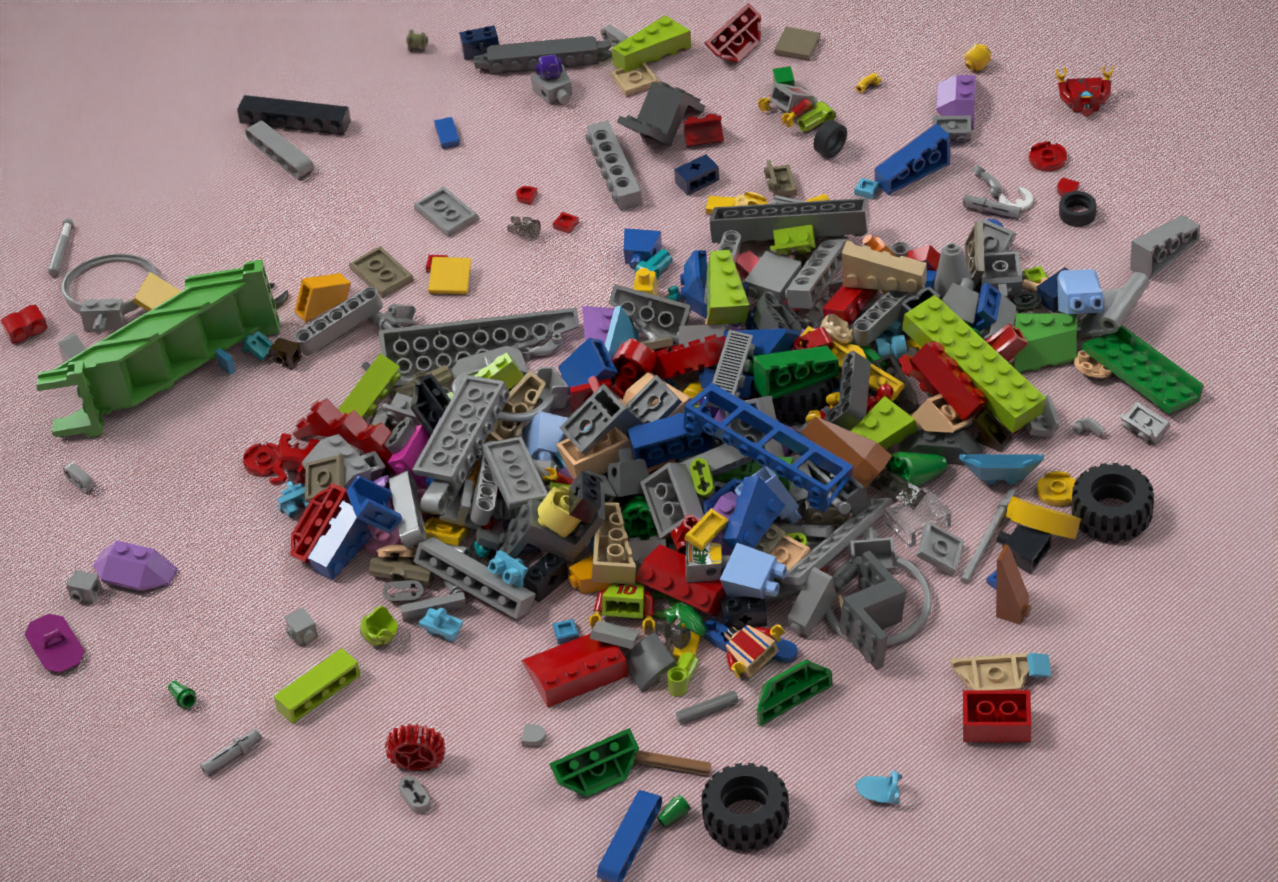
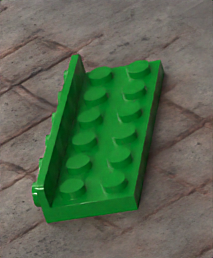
M1123 325L1115 333L1102 335L1086 341L1082 345L1083 351L1168 414L1200 401L1204 388L1203 383Z

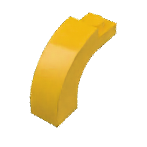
M1011 496L1006 517L1011 518L1014 522L1071 539L1076 538L1081 521L1080 518L1071 514L1044 508Z

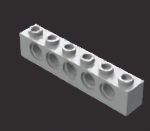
M609 120L587 125L586 142L588 145L591 144L592 156H596V164L598 168H601L602 178L607 180L608 191H612L613 203L618 205L620 211L641 206V190Z
M826 236L785 291V298L788 300L790 308L812 309L842 267V251L848 237L835 238L833 236Z

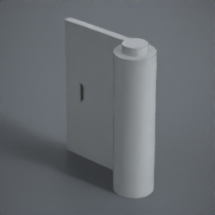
M1135 272L1123 288L1103 290L1104 312L1087 313L1077 327V338L1117 332L1149 286L1150 282L1147 276L1143 273Z

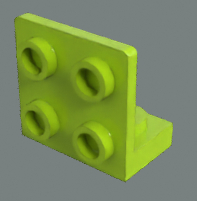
M813 225L773 230L775 246H770V250L777 255L783 257L791 256V252L807 254L811 253V249H816Z

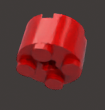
M631 338L627 342L622 343L612 359L618 372L613 376L616 380L617 376L621 373L632 384L636 383L645 374L652 372L656 364V352L639 343L636 339Z

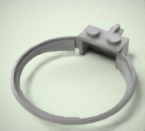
M109 254L89 259L68 272L62 282V294L68 306L81 314L84 331L92 330L97 332V335H101L104 330L120 329L124 327L125 314L134 311L140 306L132 302L133 299L123 302L122 299L114 298L105 300L89 299L84 300L83 304L76 302L69 293V287L73 279L90 267L108 262L135 263L158 276L156 267L149 260L131 254Z
M540 367L537 373L534 374L546 383L539 397L541 404L534 410L525 413L501 412L497 420L513 422L531 421L539 411L549 413L550 410L565 408L567 395H569V386L554 367ZM520 368L524 376L530 371ZM481 369L470 370L456 377L452 384L453 395L465 375H476Z
M869 527V530H865V540L850 541L851 558L841 565L832 577L833 580L836 577L839 578L838 575L850 563L853 564L852 561L857 556L862 558V553L870 550L887 570H896V566L911 573L917 579L924 594L922 612L908 629L887 638L886 647L902 643L920 631L930 615L932 596L926 579L919 569L895 553L893 537L878 538L877 529L873 530V527ZM830 606L825 613L828 623L838 635L851 642L841 633L839 629L840 623L835 618L832 606Z

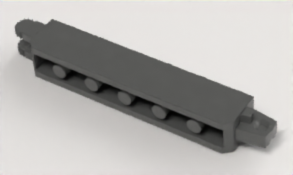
M587 36L493 45L487 48V53L474 56L475 69H488L489 74L536 70L535 64H538L539 57L552 54L561 59L564 67L598 64V60L612 57V51L609 50L611 42L606 40L596 41L595 37Z

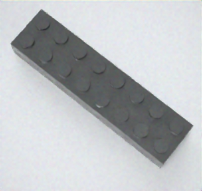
M857 198L714 207L709 221L712 243L720 244L724 233L730 230L740 233V243L753 240L765 242L774 239L773 230L813 225L815 239H822L826 236H833L835 238L844 237L845 235L863 236L868 233L870 224L869 199Z

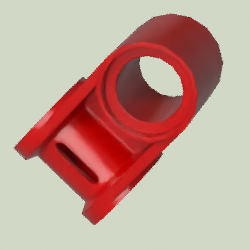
M824 327L816 328L812 332L799 336L794 341L796 350L827 346L832 350L835 346Z

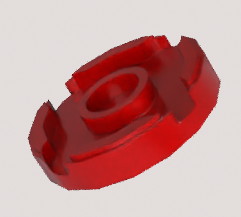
M1040 142L1032 146L1029 152L1031 166L1040 171H1056L1066 164L1067 152L1058 143Z
M266 442L263 445L258 443L249 447L243 455L245 470L249 474L259 477L274 474L273 465L276 462L278 445Z

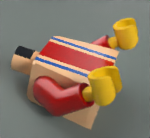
M747 625L740 632L734 627H730L725 633V637L729 640L726 644L728 650L726 659L729 670L735 674L737 679L740 678L739 674L742 672L750 679L779 652L775 640L780 642V636L787 632L781 625H775L772 629L753 628Z

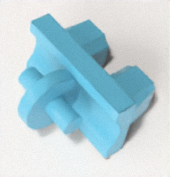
M291 481L286 483L287 489L281 491L282 497L278 498L279 511H284L289 518L298 514L296 505L303 503L306 509L309 504L305 501V487L302 488L301 484L294 486Z
M500 550L496 552L495 559L490 560L488 571L492 574L497 573L507 584H513L521 588L524 585L523 580L528 572V568L524 566V561L520 558L513 559Z
M429 608L425 617L419 621V627L427 629V633L431 635L440 634L449 642L455 641L459 635V630L464 625L463 620L448 615L446 609L443 608L438 610Z

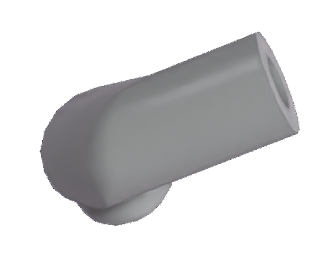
M1089 417L1078 419L1073 425V431L1077 434H1081L1082 431L1091 430L1099 437L1105 430L1104 427Z

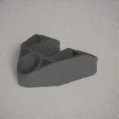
M764 293L757 302L754 321L759 330L792 329L798 330L800 336L802 330L809 326L789 306L769 293Z

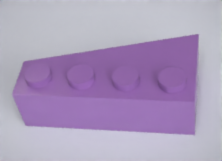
M582 306L585 341L590 337L602 340L605 344L615 308Z

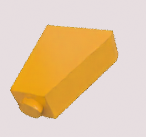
M341 273L302 278L294 312L304 322L315 318L347 300L351 282Z
M593 555L569 567V582L581 594L600 592L609 588L612 584L591 582Z

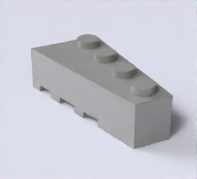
M1180 215L1132 240L1130 270L1143 273L1150 280L1199 241L1200 225Z

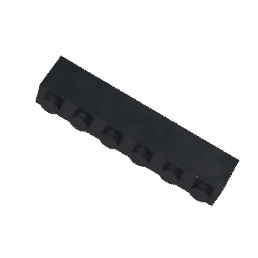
M244 95L237 108L239 122L251 125L263 121L270 127L345 135L351 122L348 106Z

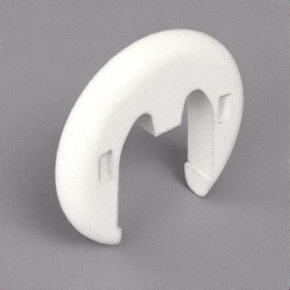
M1017 187V191L1020 192L1025 201L1018 199L1016 204H1013L1001 193L999 203L1022 207V211H1025L1032 206L1034 197L1029 190Z

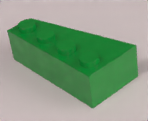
M827 346L753 356L754 387L762 397L772 396V399L839 375V359Z

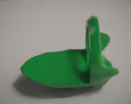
M680 602L675 605L673 610L665 611L664 615L667 619L666 628L668 630H675L681 627L683 623L695 634L701 636L706 634L703 619L694 611L691 605ZM677 619L681 621L676 626L672 627L673 623Z

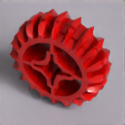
M408 723L407 726L400 725L399 728H393L385 744L387 758L390 759V763L396 764L397 768L403 767L405 771H422L425 769L429 771L431 767L437 768L438 764L442 763L446 752L444 738L441 737V733L435 732L434 728H427V725L419 726L418 723L416 725Z

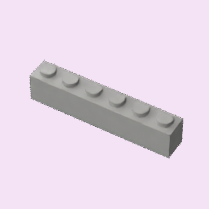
M434 537L419 543L414 559L415 563L515 619L530 613L536 595L532 591L524 587L518 588L513 584H507L497 573L492 574L488 571L487 566Z

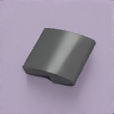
M655 632L641 640L624 656L627 672L641 693L659 683L658 676L677 666L674 658Z

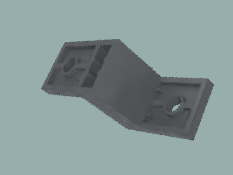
M662 81L659 84L652 82L638 117L634 118L627 115L625 118L619 115L617 123L640 135L671 146L687 107L703 113L706 106L700 103L701 99L694 97V95L687 93L685 90L671 87Z
M657 375L628 403L603 384L560 429L578 450L586 455L614 426L628 437L627 429L636 425L650 423L657 419L667 418L682 401ZM658 399V403L651 407L652 402ZM590 423L589 429L584 431L585 425Z
M601 492V507L589 523L581 521L567 537H561L557 532L540 525L538 522V506L541 502L531 498L526 505L524 504L521 507L518 516L510 521L505 533L502 532L500 534L499 551L502 550L513 559H516L526 544L529 543L572 563L605 521L604 493Z
M869 550L862 553L858 579L861 591L843 598L839 629L852 642L853 647L858 649L864 656L866 662L870 663L875 670H878L884 665L888 638L883 629L902 622L906 590Z

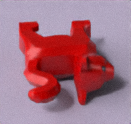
M282 433L279 440L276 462L273 465V471L279 478H270L269 482L274 486L284 484L287 480V475L282 470L284 469L297 470L296 485L305 483L306 469L302 466V461L320 440L310 439L306 448L300 449L299 443L295 445L288 443V441H291L292 434Z

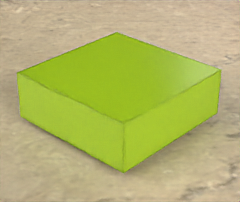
M1041 266L1022 271L1024 279L1035 283H1040L1043 277L1047 278Z

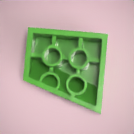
M1016 313L1015 327L1021 330L1029 343L1015 355V369L1020 374H1022V371L1030 369L1032 371L1040 370V367L1046 365L1056 366L1075 361L1077 357V314Z

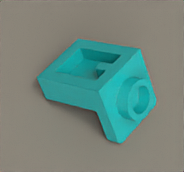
M257 331L253 336L249 334L244 339L242 352L245 354L249 350L262 361L269 355V348L273 343Z

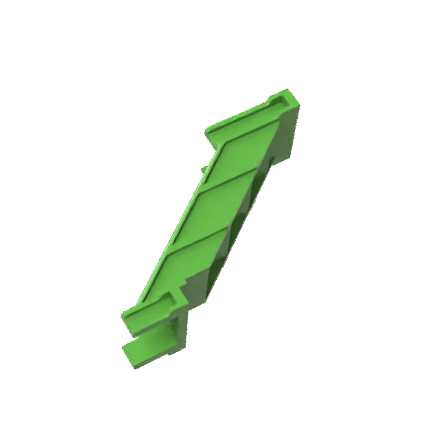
M263 259L245 262L242 268L186 277L184 291L50 371L39 372L36 386L37 391L78 385V397L83 400V408L68 417L53 419V436L63 437L82 433L86 434L87 437L103 435L104 420L102 414L111 413L112 410L134 407L158 391L168 390L175 385L174 382L205 362L217 359L216 350L221 348L225 351L246 338L249 334L257 331L264 336L280 333V319Z

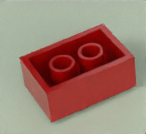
M963 690V742H1031L1030 690Z

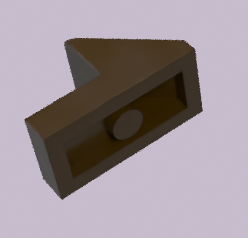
M988 407L982 408L971 421L980 432L975 438L979 444L1000 452L1012 439Z

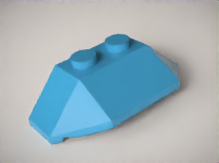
M960 454L959 459L980 480H985V484H997V480H1006V484H1019V480H1024L1044 460V454Z

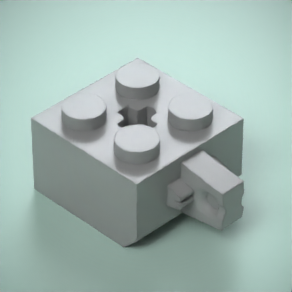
M1019 252L984 253L985 272L980 279V286L982 287L983 284L988 282L1006 298L1022 293Z

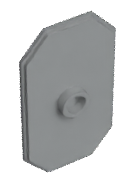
M504 346L459 359L451 372L455 380L456 377L464 372L486 368L497 357L506 352L514 358L519 368L526 369L527 367L520 350Z

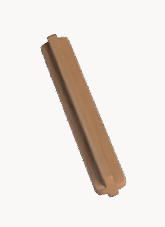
M638 750L633 762L707 776L710 775L712 768L710 762Z

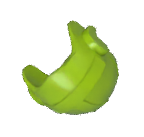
M384 606L374 608V611L365 615L360 623L361 636L372 646L390 643L395 638L398 629L397 621Z

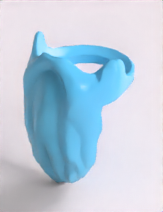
M892 771L889 777L866 776L859 779L855 784L859 794L868 800L890 804L901 803L896 800L899 798L900 791L897 781L902 778V775L898 774L897 771Z

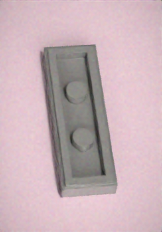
M460 592L404 604L400 608L403 621L425 616L429 608L435 610L443 608L446 611L466 607L464 593Z

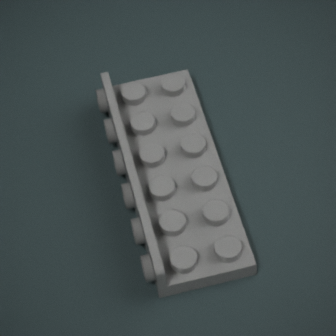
M470 375L464 376L412 469L415 475L451 481L453 487L459 489L462 482L465 481L470 467L474 464L476 456L482 449V444H484L488 434L491 433L497 418L500 417L505 403L509 400L510 393L504 381Z

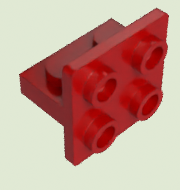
M716 113L705 115L706 118L699 119L698 116L688 117L682 127L685 134L686 147L723 142L721 115L717 116Z

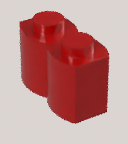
M36 304L29 305L19 312L10 313L0 320L3 330L12 344L22 342L29 336L41 334L48 329L46 320Z

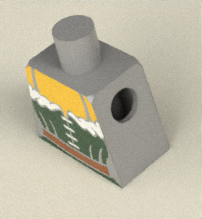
M686 541V582L719 580L721 578V568L726 567L731 556L721 555V545L719 543L710 542L701 551Z

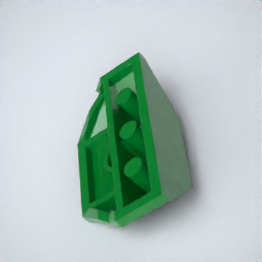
M805 659L768 680L762 685L757 706V724L762 726L833 686L832 671Z
M628 728L551 762L549 766L558 785L588 797L626 780L639 746L631 729Z

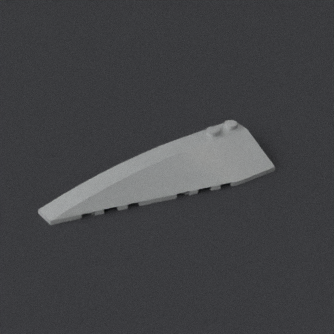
M577 307L385 329L379 330L381 354L400 366L401 378L394 386L399 387L412 381L414 374L418 372L429 373L446 365L452 374L451 370L459 359L504 346L519 350L520 347H527L549 339L554 333L562 334L579 328Z

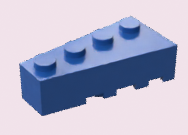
M936 123L874 168L875 181L879 182L880 188L889 195L950 165V135Z

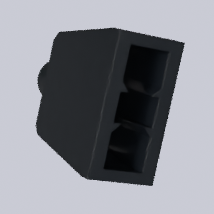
M1019 525L1012 534L1001 531L996 542L1001 545H1009L1017 567L1032 574L1051 548V533Z

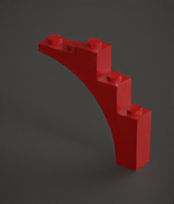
M1009 323L985 340L1007 362L1029 344L1021 330ZM904 354L898 359L902 365L901 370L908 377H914L920 382L919 387L923 392L931 393L935 396L939 394L937 389L913 363L911 356Z
M326 398L321 402L317 400L309 408L311 412L306 416L307 418L303 417L296 423L295 426L297 428L292 434L297 439L306 436L331 437L339 434L348 444L366 454L376 451L385 468L392 475H397L388 463L393 454L385 446L392 432L382 422L375 426L373 424L369 426L355 410L348 414L346 412L342 414Z

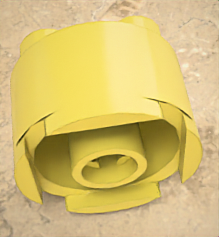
M560 486L559 489L553 487L538 506V522L540 525L550 528L561 537H567L581 522V520L569 515L568 487Z

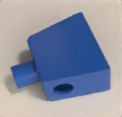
M624 229V259L626 264H630L631 269L635 270L637 264L641 261L647 262L662 248L661 231Z

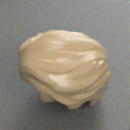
M835 314L827 315L823 319L820 327L826 329L834 342L841 346L853 342V329H848L846 321L840 319Z

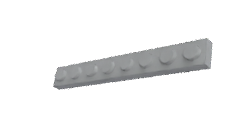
M874 497L871 500L872 505L856 517L853 515L788 570L785 578L782 579L783 584L795 587L804 585L814 567L821 569L824 565H827L833 557L840 554L841 550L851 544L850 541L863 534L877 519L885 515L893 506L892 499Z

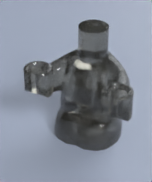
M511 216V222L514 225H508V232H515L522 237L538 238L541 231L539 220L523 217L521 221L520 217Z
M657 622L655 630L663 634L666 639L663 644L668 651L672 644L678 649H683L688 645L691 639V631L689 629L679 627L670 622Z

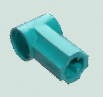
M665 249L659 250L647 262H639L635 268V274L639 269L647 268L649 271L656 272L658 281L661 272L673 262L672 256Z

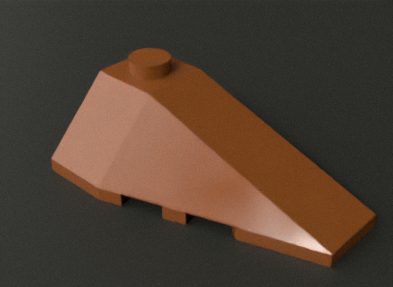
M816 416L802 431L812 442L853 465L852 477L865 488L878 476L892 457L877 442Z
M1005 544L997 558L996 617L1021 625L1024 617L1027 618L1031 611L1029 594L1010 546Z

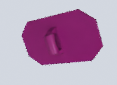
M48 613L29 622L24 634L43 667L48 671L61 673L80 664L85 652L63 616Z

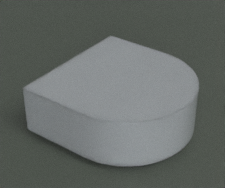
M525 724L521 740L522 746L536 747L543 744L546 739L544 728L537 724Z

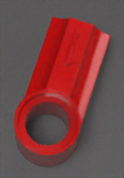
M692 514L685 515L681 525L671 531L676 549L681 554L686 553L685 535L700 520Z

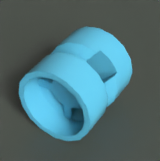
M904 335L892 336L890 340L887 337L875 339V351L885 363H890L892 359L895 362H899L898 359L907 352Z

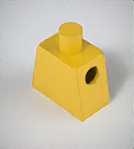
M647 268L639 269L635 274L633 289L658 296L656 272L649 271Z

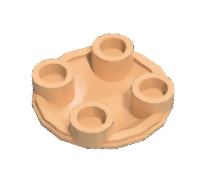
M1081 350L1078 352L1074 364L1081 373L1095 378H1105L1113 374V372L1085 351Z
M396 544L382 547L376 550L378 557L394 558V554H399V557L410 558L415 557L417 550L412 547L407 549L404 545Z

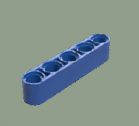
M643 790L637 792L598 866V879L607 882H623L661 809L662 796Z

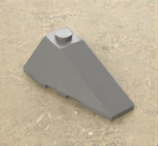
M616 284L613 286L609 299L610 305L613 307L622 306L629 318L659 338L672 336L674 343H677L676 335L679 332V326H687L692 310L691 305Z

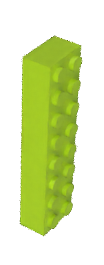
M936 295L904 314L902 330L921 347L925 343L932 341L942 344L949 357L957 361L961 371L970 376L974 386L983 391L988 401L984 407H988L992 414L1012 433L1043 413L1046 397Z

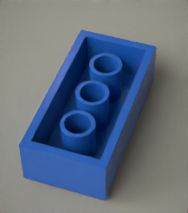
M708 406L704 407L701 412L711 417ZM684 413L675 414L664 419H657L653 422L636 425L627 429L634 460L644 459L647 469L673 458L675 461L703 454L717 448L716 436L707 434L704 429L699 436L688 434L683 429Z

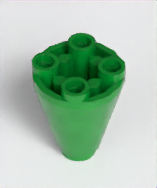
M894 453L886 464V470L890 473L892 490L895 493H909L937 478L947 470L946 459L943 456L934 454Z
M642 493L630 495L621 508L624 529L627 532L628 539L641 538V541L648 540L649 537L656 536L657 529L646 498Z

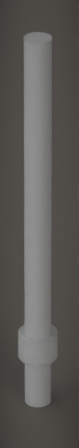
M1010 488L1005 498L1001 499L998 504L997 513L960 579L962 583L968 584L996 530L1007 513L1011 496L1015 497L1017 493L1015 489Z

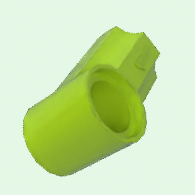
M819 101L813 106L811 111L797 118V124L802 132H806L828 120H835L836 112L825 102Z
M686 652L681 654L676 663L677 666L668 671V691L673 696H683L688 690V683L699 665V659L693 653Z

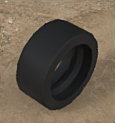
M835 120L826 121L815 135L813 142L814 150L826 158L834 157L841 151L846 142L847 128Z
M1081 191L1065 194L1059 202L1060 219L1064 223L1075 227L1090 224L1096 217V200L1092 195ZM1079 205L1086 207L1088 210L1072 212L1067 208Z

